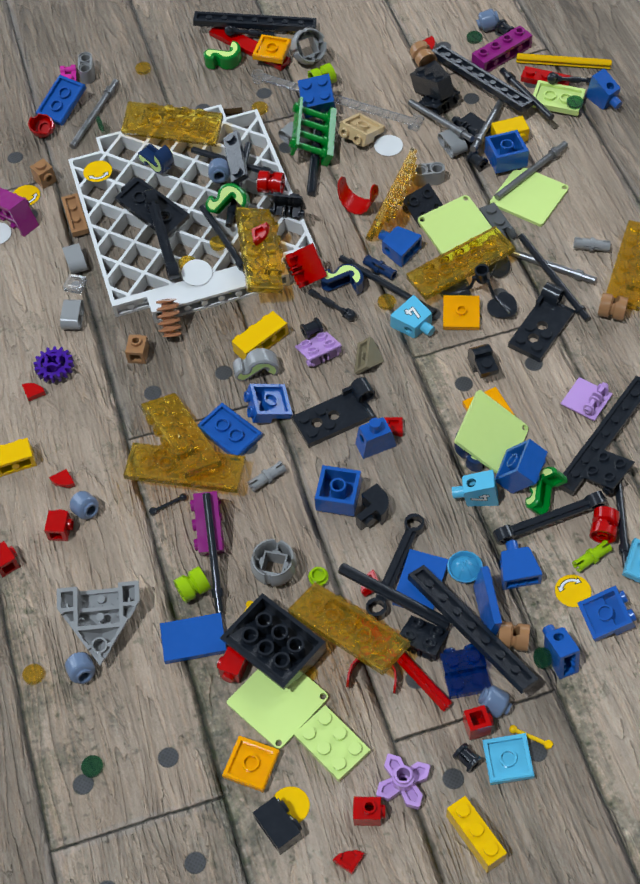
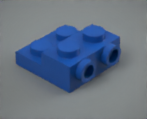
M249 384L247 391L244 392V402H248L249 405L247 415L249 418H252L253 423H271L272 419L291 418L292 410L285 384Z
M616 585L578 602V606L595 642L614 633L619 635L636 627L634 623L637 620L632 608L628 610L625 604L629 600L624 590L619 591Z

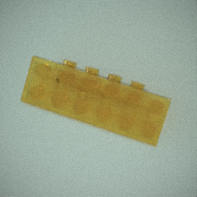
M128 101L121 132L124 135L217 147L223 114L205 111L200 108L193 110L184 106L178 108L168 104L162 106L153 102L147 104Z
M411 147L365 239L372 241L374 236L378 237L384 223H389L391 217H396L399 211L397 205H402L405 199L403 193H408L411 187L409 182H413L417 175V172H415L418 166L415 164L417 149Z
M236 207L235 214L247 292L282 294L283 283L281 274L285 272V262H281L283 249L279 248L281 237L277 235L278 222H275L274 217H271L270 209ZM267 222L270 225L269 233L265 240L256 246L253 243L251 229Z
M629 220L606 293L613 294L614 298L618 296L629 298L626 308L635 311L640 310V222Z
M494 226L408 272L406 279L427 300L475 274L474 270L477 265L485 264L490 266L514 253L515 246Z
M176 393L141 404V410L145 414L148 425H152L155 436H159L162 447L167 449L169 458L175 461L185 478L222 466L221 459Z
M133 442L123 476L124 479L238 493L246 459L245 456L223 454L218 451L207 452L201 449L191 450L183 447L174 448L165 445Z
M316 582L288 609V613L298 621L381 675H384L410 647L409 640L394 632L389 625L381 624L373 615L365 614L358 606L349 604L342 596L333 594Z

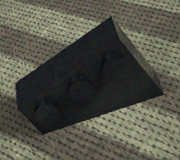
M436 60L423 67H418L414 72L410 73L414 91L441 101L455 94L450 75Z

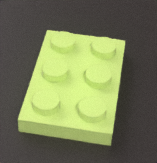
M538 80L533 95L549 111L578 116L586 89L556 83L552 85L549 82Z
M326 705L294 733V737L338 782L345 778L371 753V750Z

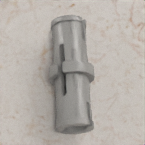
M575 237L573 248L588 249L592 252L593 250L609 252L611 241L598 240L594 237L590 239Z
M279 461L269 469L262 470L261 474L249 480L248 485L250 488H253L252 491L255 492L265 484L272 483L273 479L285 473L286 468L284 465L281 466L282 462Z

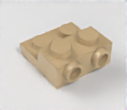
M358 113L340 121L338 134L342 138L352 140L356 145L365 147L374 142L375 136L384 132L385 126Z

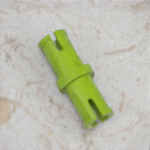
M604 540L593 549L589 548L584 555L572 562L573 567H579L576 571L582 572L591 564L598 563L601 557L611 552V545L606 546L608 541Z

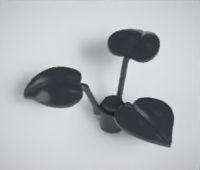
M503 248L490 254L483 260L482 264L475 267V276H472L470 285L467 279L457 276L446 281L438 289V293L442 297L443 295L471 296L469 289H472L475 281L482 285L487 284L494 298L487 304V311L492 317L499 319L511 318L517 313L515 298L508 292H501L496 296L490 283L492 275L496 278H501L510 271V261Z

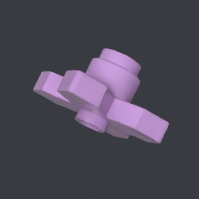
M387 754L384 769L391 778L379 782L376 797H381V800L390 801L401 794L406 807L419 810L423 794L416 785L427 781L430 765L416 762L409 767L404 765L400 756Z

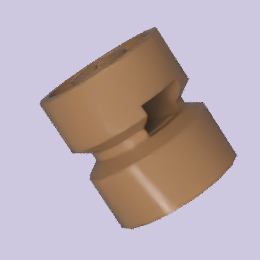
M417 41L409 50V54L418 67H423L434 60L437 61L436 55L426 41Z
M603 292L598 316L607 318L612 316L613 319L623 321L629 298L622 296L614 298L613 294Z
M502 621L498 639L508 649L514 647L517 651L527 652L530 624L518 623L514 626L512 622Z

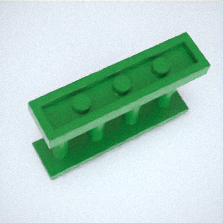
M300 96L298 102H295L292 108L294 120L292 138L289 142V147L291 148L290 155L293 156L297 148L320 155L322 158L321 165L327 167L334 154L337 108L330 107L328 113H322L304 107L303 97ZM302 113L322 119L324 125L302 118ZM301 125L322 131L323 137L300 130ZM300 137L321 143L323 147L320 149L299 142Z

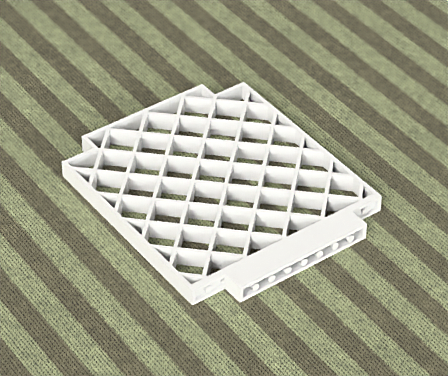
M216 105L96 137L99 147L98 152L68 159L115 317L150 308L154 323L163 321L157 318L158 315L162 314V312L156 310L161 307L160 304H156L158 300L177 299L174 302L179 303V306L174 309L179 310L180 313L175 316L180 317L290 285L287 269L291 267L285 261V255L293 253L311 243L314 244L303 217L296 218V220L292 218V214L291 217H288L289 208H287L286 217L270 214V210H267L271 204L268 193H258L256 179L258 178V173L248 171L249 178L243 181L241 188L246 192L263 197L257 206L250 204L247 209L237 203V213L248 216L243 226L234 223L231 228L225 226L226 212L230 203L216 217L213 216L223 232L234 237L231 243L237 252L245 241L254 244L251 229L255 228L259 221L275 226L269 236L257 245L261 248L254 257L238 252L241 258H244L248 263V268L253 274L251 279H247L237 266L227 268L230 262L234 264L236 262L225 246L212 242L217 234L199 209L202 204L206 206L209 196L217 197V189L221 185L212 180L205 187L191 183L197 174L209 177V164L206 163L209 158L197 155L193 159L182 155L187 146H194L226 156L225 146L220 143L225 136L237 130L240 133L243 151L246 142L264 148L259 157L250 154L248 163L260 167L266 166L273 171L284 173L258 109L226 117L222 105ZM201 127L214 131L209 140L196 135ZM162 138L175 141L170 149L174 158L173 165L186 170L180 178L166 174L169 169L159 174L152 168L142 165L143 163L138 157V152L142 151L148 144H152L159 150L162 147L157 145ZM124 148L136 152L130 161L118 157ZM106 161L112 168L120 170L121 173L115 180L107 178L101 182H91L84 177L83 171L91 162ZM133 176L145 179V182L153 188H156L158 184L170 188L171 190L166 197L190 214V218L169 237L172 251L178 243L193 248L186 259L174 255L179 268V279L169 281L156 276V273L165 264L161 248L157 249L146 244L152 234H156V231L128 210L111 205L115 197L121 192V188ZM285 176L283 195H290L293 192ZM229 177V179L224 183H232L231 178ZM94 186L106 190L100 200L87 196ZM183 193L197 198L191 207L176 203ZM103 215L116 220L109 230L96 226ZM193 222L208 227L201 238L187 233ZM128 224L141 229L134 240L120 235ZM285 230L301 235L296 245L279 240ZM112 245L126 250L118 261L104 256ZM271 251L276 252V253H279V254H276V255L267 257ZM204 253L220 258L213 267L212 277L207 283L193 286L183 280L181 270L188 261L200 259ZM137 255L151 259V262L144 271L130 266ZM121 276L136 281L128 293L114 288ZM147 286H151V287L155 288V289H152V290H148V291L143 292V291L146 289Z

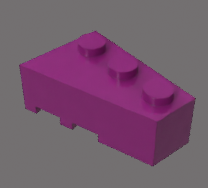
M0 188V219L2 221H9L11 223L10 227L13 229L17 227L20 234L25 237L39 226L29 207V201L25 197Z
M217 491L204 492L211 495L217 554L224 553L221 524L222 514L220 513L221 499ZM204 493L193 494L194 500H190L191 511L195 512V519H192L193 531H197L194 547L200 556L209 555L202 496Z

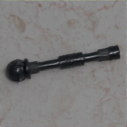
M230 25L224 29L225 34L229 36H234L235 34H247L248 36L256 37L262 34L274 36V32H259L258 30L249 29L239 30L235 26L232 27Z
M551 72L547 76V81L552 85L561 81H569L570 83L586 82L589 84L592 77H562L557 73Z
M312 288L308 291V295L321 300L322 303L330 308L340 311L342 316L348 321H353L356 318V313L352 309L338 306L336 302L321 296L320 293Z

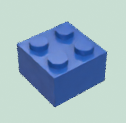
M329 74L298 80L300 96L303 97L304 107L322 113H328L330 107L336 108ZM304 114L305 118L313 117V116Z
M518 130L485 137V154L496 174L528 166L529 150Z
M531 439L507 449L495 477L496 483L510 493H515L535 485L539 481V474L541 468L546 463L545 458L548 452Z
M322 465L315 494L316 511L355 516L362 484L361 471Z

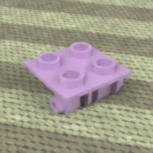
M327 331L319 333L316 337L309 340H304L295 346L308 359L306 360L308 367H315L321 364V362L324 363L325 359L328 361L339 356V353L342 352L340 348L342 345Z
M579 377L561 402V405L595 421L613 394L608 392L609 386L607 383L603 382L596 386Z

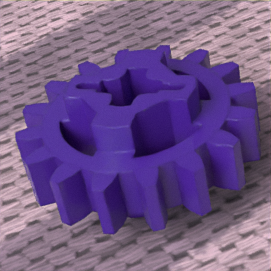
M56 346L53 347V350L46 348L47 352L40 351L41 356L35 357L36 362L33 364L36 375H38L40 380L44 378L46 383L49 380L55 383L56 379L61 382L62 377L68 378L67 373H72V368L75 366L72 355H70L68 350L64 351L63 347H60L59 350H57Z

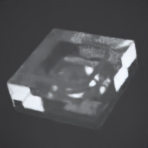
M69 273L63 286L64 291L81 294L87 279L85 276Z

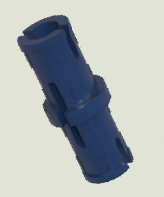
M369 254L364 257L363 264L373 269L376 274H382L391 281L395 279L397 270L392 269L384 261H379ZM375 264L385 269V271L375 266Z

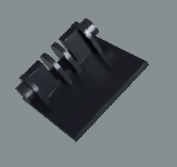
M454 90L455 94L442 101L424 96L418 103L431 107L433 112L441 115L444 111L458 103V94L461 92Z
M472 112L463 118L454 116L451 120L456 126L467 129L468 133L473 136L480 132L485 121ZM491 126L488 129L486 135L491 132ZM464 138L468 145L471 146L473 144V142H470Z
M429 183L401 199L404 203L402 206L403 211L410 212L417 224L420 216L443 206Z
M280 192L267 194L273 206L270 207V214H273V216H282L283 212V217H286L287 208H289L288 217H291V214L292 218L305 216L307 208L302 196L299 194L283 195Z
M600 449L579 477L602 485V491L609 495L623 481L626 473L631 471L630 468L634 465L635 461Z
M411 615L396 641L401 649L411 651L412 654L417 649V656H420L422 652L421 657L429 661H436L438 657L437 652L449 631Z

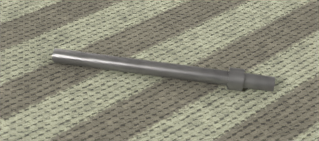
M114 79L105 88L103 96L70 143V148H76L109 97L113 96L115 88L119 84L117 79Z
M413 99L408 101V105L455 132L458 137L465 138L470 142L475 140V136L468 133L467 129L456 126Z
M498 99L480 132L475 135V140L470 147L471 152H476L477 148L482 145L484 136L504 103L501 99Z
M563 141L557 147L551 148L548 154L494 195L495 199H501L552 158L555 159L559 156L560 152L568 147V143Z
M501 244L496 245V251L503 248L508 255L539 265L530 254ZM545 260L557 272L574 277L573 279L578 281L584 280L592 284L596 283L597 277L586 274L580 269L574 270Z

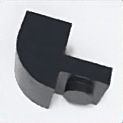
M489 344L468 349L467 359L473 373L478 372L480 378L499 373L498 366L492 355L493 350Z
M376 483L361 494L362 504L366 509L356 515V525L360 530L372 526L376 520L382 525L389 516L388 496Z

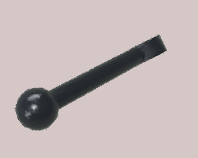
M181 493L178 498L173 499L157 508L151 507L149 509L150 515L155 516L157 514V511H160L180 500H186L187 495L185 493Z

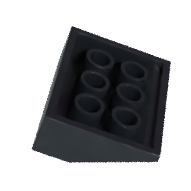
M263 593L220 637L223 642L283 690L314 667L327 652L326 642Z

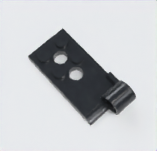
M133 177L121 188V192L115 197V200L123 208L155 230L144 196L145 190L155 188L141 178ZM155 189L161 215L169 216L168 219H163L169 238L190 218V214Z
M550 282L545 284L541 295L536 300L535 307L508 342L509 348L539 363L542 361L575 314V310L560 303L565 289ZM542 325L545 326L547 329L541 330L538 328V326ZM535 338L538 341L530 342L528 339Z
M359 377L349 387L342 389V394L293 415L292 421L308 448L362 425L372 418H376L368 404L374 398L375 391L366 377ZM333 414L339 416L335 420L329 418V416ZM315 422L322 423L320 427L312 426Z

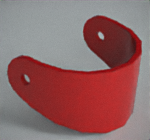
M342 176L338 180L337 191L339 199L347 211L353 214L367 212L379 195L378 185L373 184L370 189V199H364L350 190L345 177Z
M365 653L351 663L347 674V688L350 685L352 672L360 661L367 657H379L385 659L394 671L393 694H396V669L392 662L384 655Z

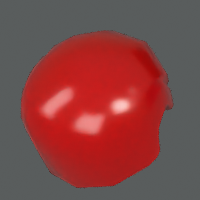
M38 113L35 117L31 116L28 121L30 131L39 138L51 135L55 128L53 119L46 114Z

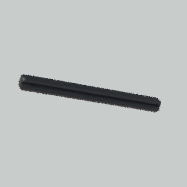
M315 120V121H314V122H316V123H319V124H322V125H323L322 120H319V121H318V120ZM313 129V134L322 137V131ZM312 141V146L321 149V143ZM314 153L310 155L307 182L308 196L316 195L320 155Z
M346 563L340 565L339 574L444 630L449 627L450 622L442 614Z

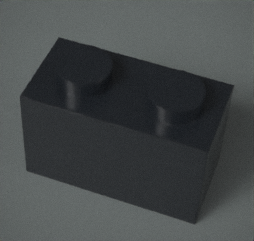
M274 796L252 813L258 825L281 855L302 839L300 831L303 829L296 818L292 820L287 814L289 809L282 800L279 802Z

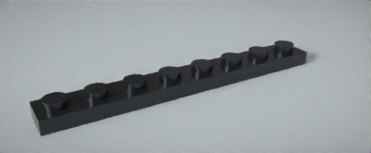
M195 11L193 26L219 28L230 25L242 29L297 32L304 28L316 29L317 18L203 11Z
M442 44L432 50L438 61L521 113L533 106L534 100Z
M635 376L563 472L567 477V483L558 486V488L573 496L585 480L579 477L581 472L600 449H608L640 405V377Z
M425 565L408 574L407 579L521 694L537 684L539 678Z

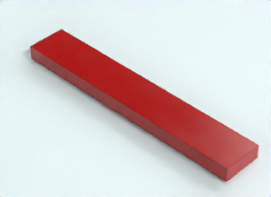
M213 27L209 31L210 36L230 46L232 41L238 42L241 51L252 56L258 43L243 34L226 35L225 27ZM286 56L283 64L262 62L282 71L291 60L290 57Z

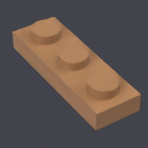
M75 193L61 197L72 236L77 237L88 234L89 230L78 194Z

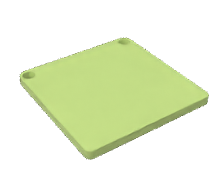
M519 168L521 170L514 169L498 191H500L502 188L508 185L511 181L517 178L528 168ZM534 172L501 199L496 200L493 196L490 204L495 202L500 210L542 227L568 192L569 187L564 183Z
M467 195L461 196L418 218V224L447 263L454 262L498 240V234L495 233L492 226Z
M478 390L473 397L454 442L497 474L506 450L524 442L528 426L482 390Z
M257 669L227 700V705L272 746L280 750L294 737V733L327 702L328 694L305 674L283 690ZM326 695V698L321 699L320 696ZM281 741L282 745L276 746V743Z

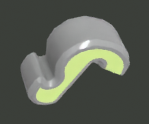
M256 348L250 351L245 359L237 358L233 362L234 376L237 380L241 381L250 378L264 368L273 375L279 372L277 355L265 348Z

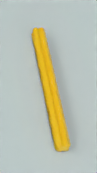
M517 53L516 57L517 63L598 69H611L612 66L611 59Z

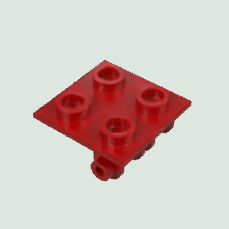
M313 243L285 255V261L291 267L289 270L293 272L291 275L294 276L296 286L298 285L299 288L327 276Z

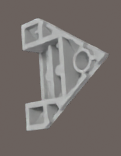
M139 580L118 582V588L80 591L78 587L57 589V610L101 667L140 602Z

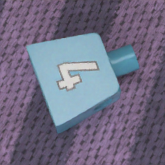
M414 295L390 315V326L412 338H417L422 332L427 336H431L435 331V327L431 325V311Z
M493 470L464 475L462 477L463 486L452 487L453 499L465 498L466 505L469 507L499 505L498 489Z

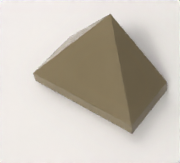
M368 337L357 344L354 370L356 375L384 362L372 337Z

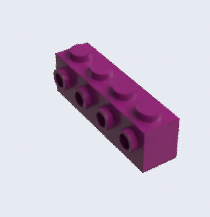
M518 26L474 51L471 62L489 73L516 57L517 53H523L531 48L533 35L522 26Z

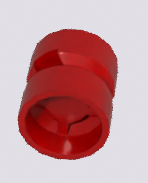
M260 170L257 178L258 193H269L271 191L272 194L273 192L283 194L285 174L282 172L271 174L270 171Z
M600 506L594 509L593 523L591 524L589 534L593 541L602 543V541L606 540L608 544L615 542L620 518L619 511L608 506Z

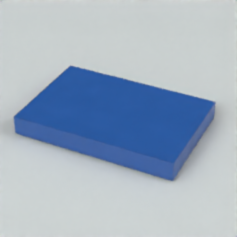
M59 75L35 112L36 115L38 113L46 114L53 119L54 123L63 126L87 87L85 84Z
M224 403L217 406L196 425L197 431L236 461L263 437L262 432Z
M410 549L396 590L434 610L435 606L407 579L408 574L425 565L443 582L449 559ZM392 602V605L401 607V606L395 604L394 602Z
M488 566L480 568L473 588L481 622L496 636L502 624V619L490 569Z
M221 612L160 623L165 664L224 654L227 650L226 643L220 639L224 634Z

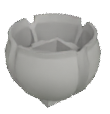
M304 28L297 31L291 41V51L294 52L293 57L304 65H312L314 62H319L327 49V43L323 41L324 35L314 28ZM308 38L313 53L304 57L299 41Z
M267 539L259 543L253 550L250 566L254 577L264 585L280 586L293 577L297 560L293 549L286 542L280 540L277 543L275 539ZM267 563L284 564L282 572L265 571Z

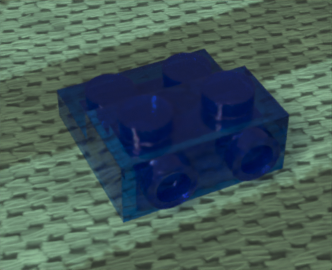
M472 644L464 646V649L457 651L455 648H447L440 654V664L449 700L481 694L485 687L489 688L491 686L485 657Z

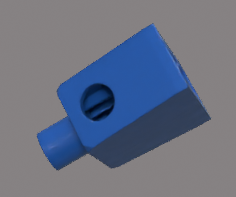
M602 69L592 76L585 95L586 98L602 110L610 106L616 110L623 103L618 98L620 86L606 69Z
M399 226L395 227L390 233L383 229L378 235V239L382 240L383 253L401 268L422 247V235Z
M382 417L372 418L369 423L358 428L355 445L362 458L365 459L396 447V442L385 418Z
M516 540L506 542L507 550L502 551L500 555L502 590L541 584L543 574L529 547L519 548Z
M552 624L545 626L542 630L544 633V650L559 680L578 673L580 649L563 627L555 629Z

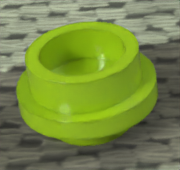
M315 567L309 572L308 579L313 586L321 587L328 582L329 575L324 568Z

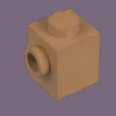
M44 158L30 166L34 181L43 189L57 181L53 167Z
M140 334L129 335L125 350L128 363L146 364L150 348L147 336Z

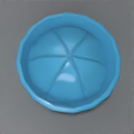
M459 551L453 554L447 563L449 574L456 582L461 584L474 582L480 568L483 567L479 556L470 551Z

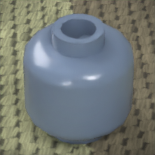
M493 9L480 12L478 14L479 19L476 20L478 28H482L484 32L494 30L496 24L500 21L497 11Z
M223 158L213 159L208 165V175L213 182L221 184L230 177L228 162Z
M80 491L71 498L70 510L79 518L87 520L97 514L99 502L89 492Z
M74 653L65 662L66 672L74 683H87L95 674V665L87 653Z
M494 685L489 688L485 687L478 699L480 706L485 705L487 713H490L494 718H499L502 714L507 715L512 706V703L509 702V693Z

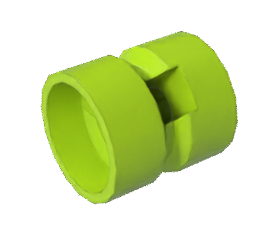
M330 63L320 66L319 69H312L307 73L308 78L329 74L332 84L337 81L335 70Z
M199 566L190 570L188 576L182 575L173 580L178 593L185 603L195 599L197 593L202 595L211 589L206 576Z

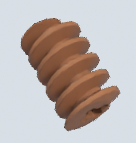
M177 299L156 301V304L161 305L156 310L162 312V314L157 316V318L163 320L158 323V325L163 326L162 329L158 330V332L164 334L162 337H174L182 334L181 331L177 330L181 328V325L176 323L180 321V317L175 316L180 311L174 309L179 306V303L174 302Z

